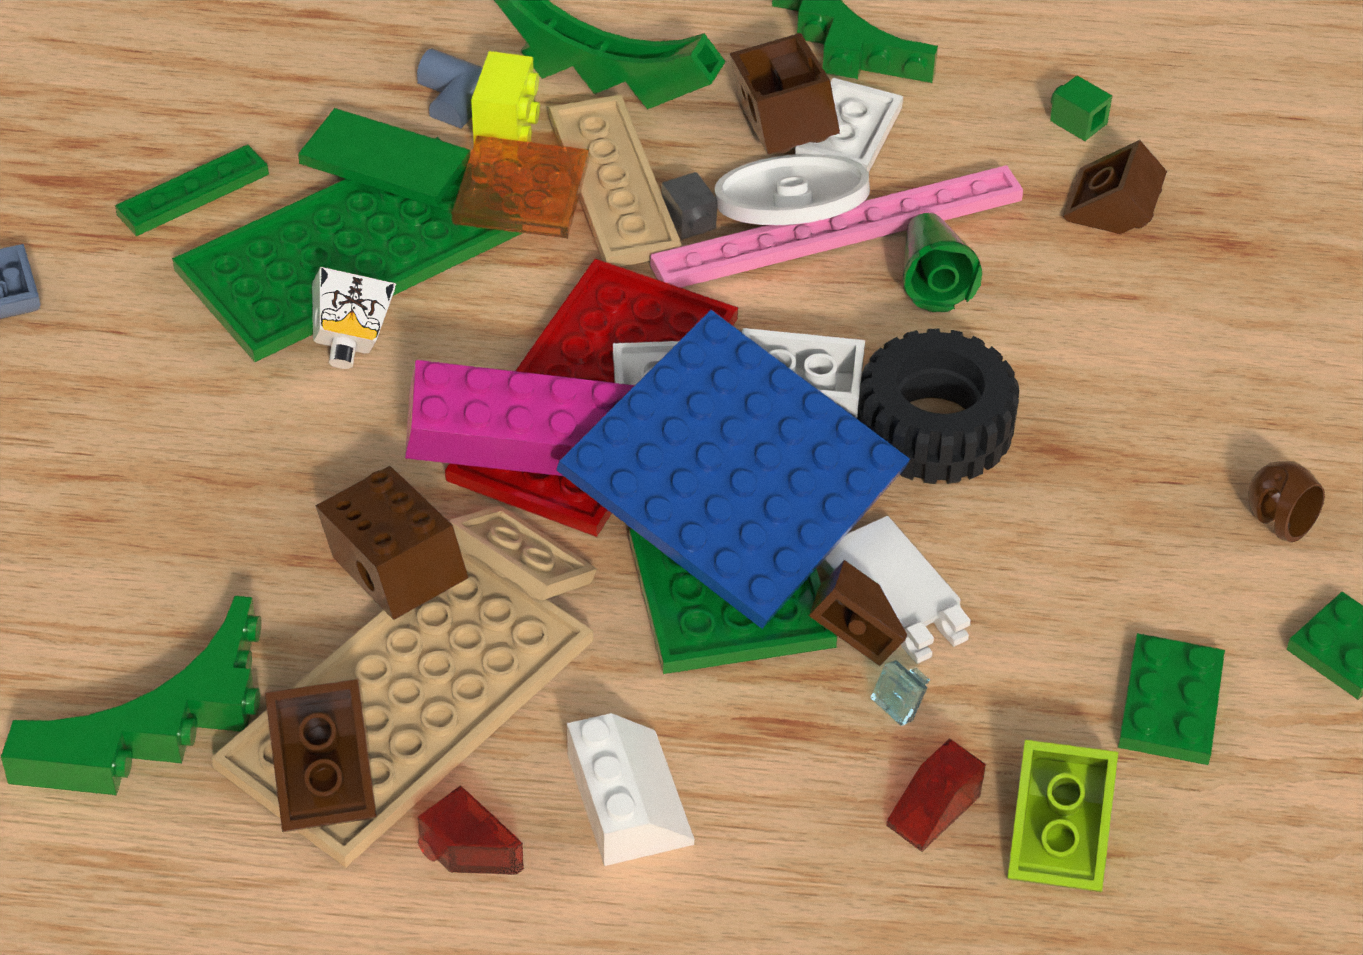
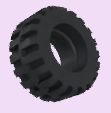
M928 329L927 333H918L915 330L904 334L903 339L898 337L891 339L884 344L883 348L880 347L869 358V363L864 366L861 376L857 419L910 458L908 465L900 474L902 477L913 480L914 477L922 478L924 483L936 484L937 480H946L947 484L959 483L962 477L967 476L970 480L983 474L984 468L987 470L993 468L1009 450L1014 435L1019 403V384L1014 377L1015 372L1006 360L1002 361L1003 356L994 347L989 349L985 347L983 340L975 336L971 339L964 337L962 332L951 330V333L940 332V329ZM925 398H938L954 402L965 410L948 414L933 413L922 410L910 402Z

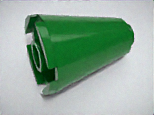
M934 213L917 215L909 222L906 233L903 285L906 293L917 307L930 312H948L954 310V305L966 300L968 302L971 300L981 286L983 271L978 256L940 216Z

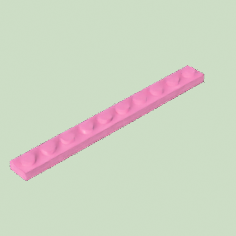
M1006 165L866 200L854 209L828 219L793 225H767L651 254L650 266L657 280L682 288L905 231L909 222L922 213H934L943 220H948L1022 201L1023 188Z

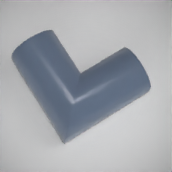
M435 49L427 50L418 66L417 84L441 92L430 104L429 116L462 129L472 117L471 99L483 67Z
M24 244L0 249V319L37 311L40 309V300Z

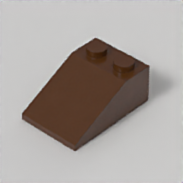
M353 679L266 692L265 699L282 832L377 818L362 688L359 680Z

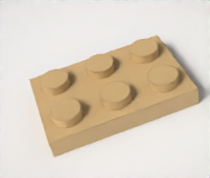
M501 505L448 520L453 525L460 551L477 557L489 565L490 570L494 574L508 578L522 587L523 592L531 598L542 601L592 584L597 568Z

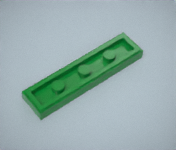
M247 144L115 205L116 214L137 237L269 175L268 164Z

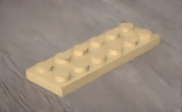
M622 95L549 107L550 122L602 260L621 267L650 261L651 254L682 247Z

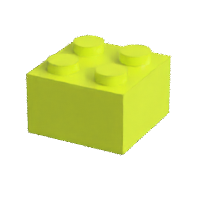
M494 51L488 52L471 99L474 157L519 163L523 148L529 149L532 137L531 124L538 123L540 114V103L534 101V96L537 95L539 87V73H534L533 57Z

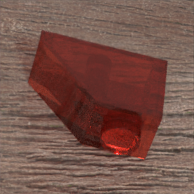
M949 738L920 765L887 819L886 826L923 852L981 796L986 764Z
M461 785L417 817L419 829L417 842L419 848L430 861L435 862L438 860L451 873L517 875L524 870L523 843Z

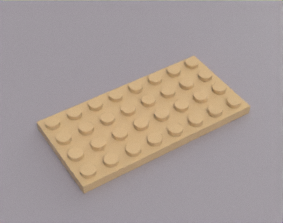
M461 551L468 579L395 620L384 610L381 611L293 687L300 688L353 679L359 680L364 701L377 814L375 819L297 830V832L342 866L348 867L593 642V630L549 600L541 601L527 596L523 592L522 587L508 578L494 574L490 570L489 565L477 557ZM266 710L214 754L211 759L213 768L280 818Z

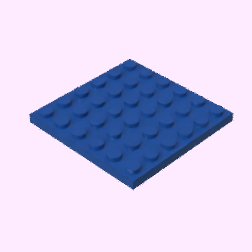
M710 310L559 461L556 470L763 629L903 472L910 458L722 317Z

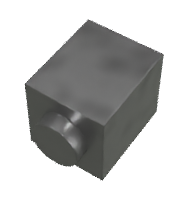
M697 172L662 182V197L681 240L716 229L717 199Z

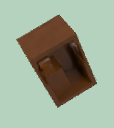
M801 33L729 53L740 105L767 154L785 153L793 147L809 142H823L830 136L840 134L830 79Z
M391 466L373 472L364 480L315 505L333 558L393 620L469 578L453 525ZM366 571L370 575L374 587L370 584Z

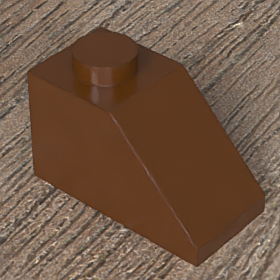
M843 560L819 586L809 616L877 665L881 666L906 640L907 633L881 586L846 560Z

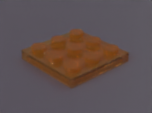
M477 136L452 211L453 224L568 239L589 164V149Z

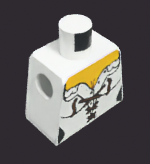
M320 267L312 285L313 340L318 344L331 346L329 364L340 369H350L353 367L355 352L365 354L371 351L378 338L392 299L395 283Z

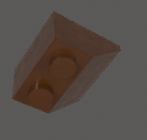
M1138 140L1080 168L1063 217L1067 222L1117 234H1122L1133 228L1140 229L1146 226L1154 216V210L1159 195L1162 192V185L1167 170L1143 142Z

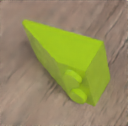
M1025 740L1008 871L1009 880L1102 892L1118 761L1117 751Z

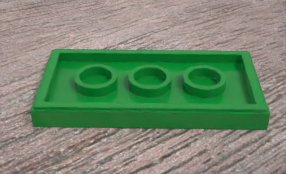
M334 108L298 153L299 164L437 207L470 162L471 153L469 149Z

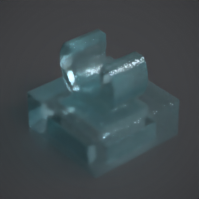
M897 660L884 665L871 699L901 726L914 720L928 688L926 684L929 683L930 679L918 668L908 671Z

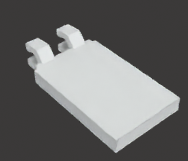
M889 516L848 533L820 564L830 576L843 560H846L881 586L907 633L906 640L901 644V647L916 664L932 657V650L928 645L933 643L934 637L926 626L933 622L938 631L953 647L968 640L969 634L964 628L970 626V619L960 607V598Z

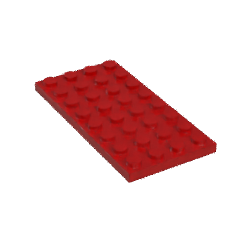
M594 259L515 371L615 383L613 343L680 341L710 310L734 326L738 319V307ZM451 463L445 469L447 482L595 537L598 536L612 514L564 476Z

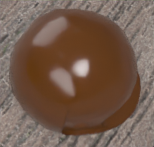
M1295 461L1270 462L1253 476L1248 490V499L1252 512L1261 523L1268 524L1274 521L1275 533L1279 539L1296 542L1308 533L1319 517L1324 505L1325 491L1311 471Z

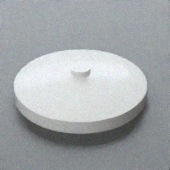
M795 154L762 159L737 167L723 175L717 181L714 190L715 198L717 199V209L723 215L733 220L758 225H793L828 219L854 209L869 196L870 183L868 170L854 160L834 155Z

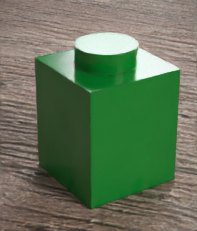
M1077 75L1065 85L1058 86L1052 94L1050 121L1081 140L1086 141L1108 124L1112 95Z

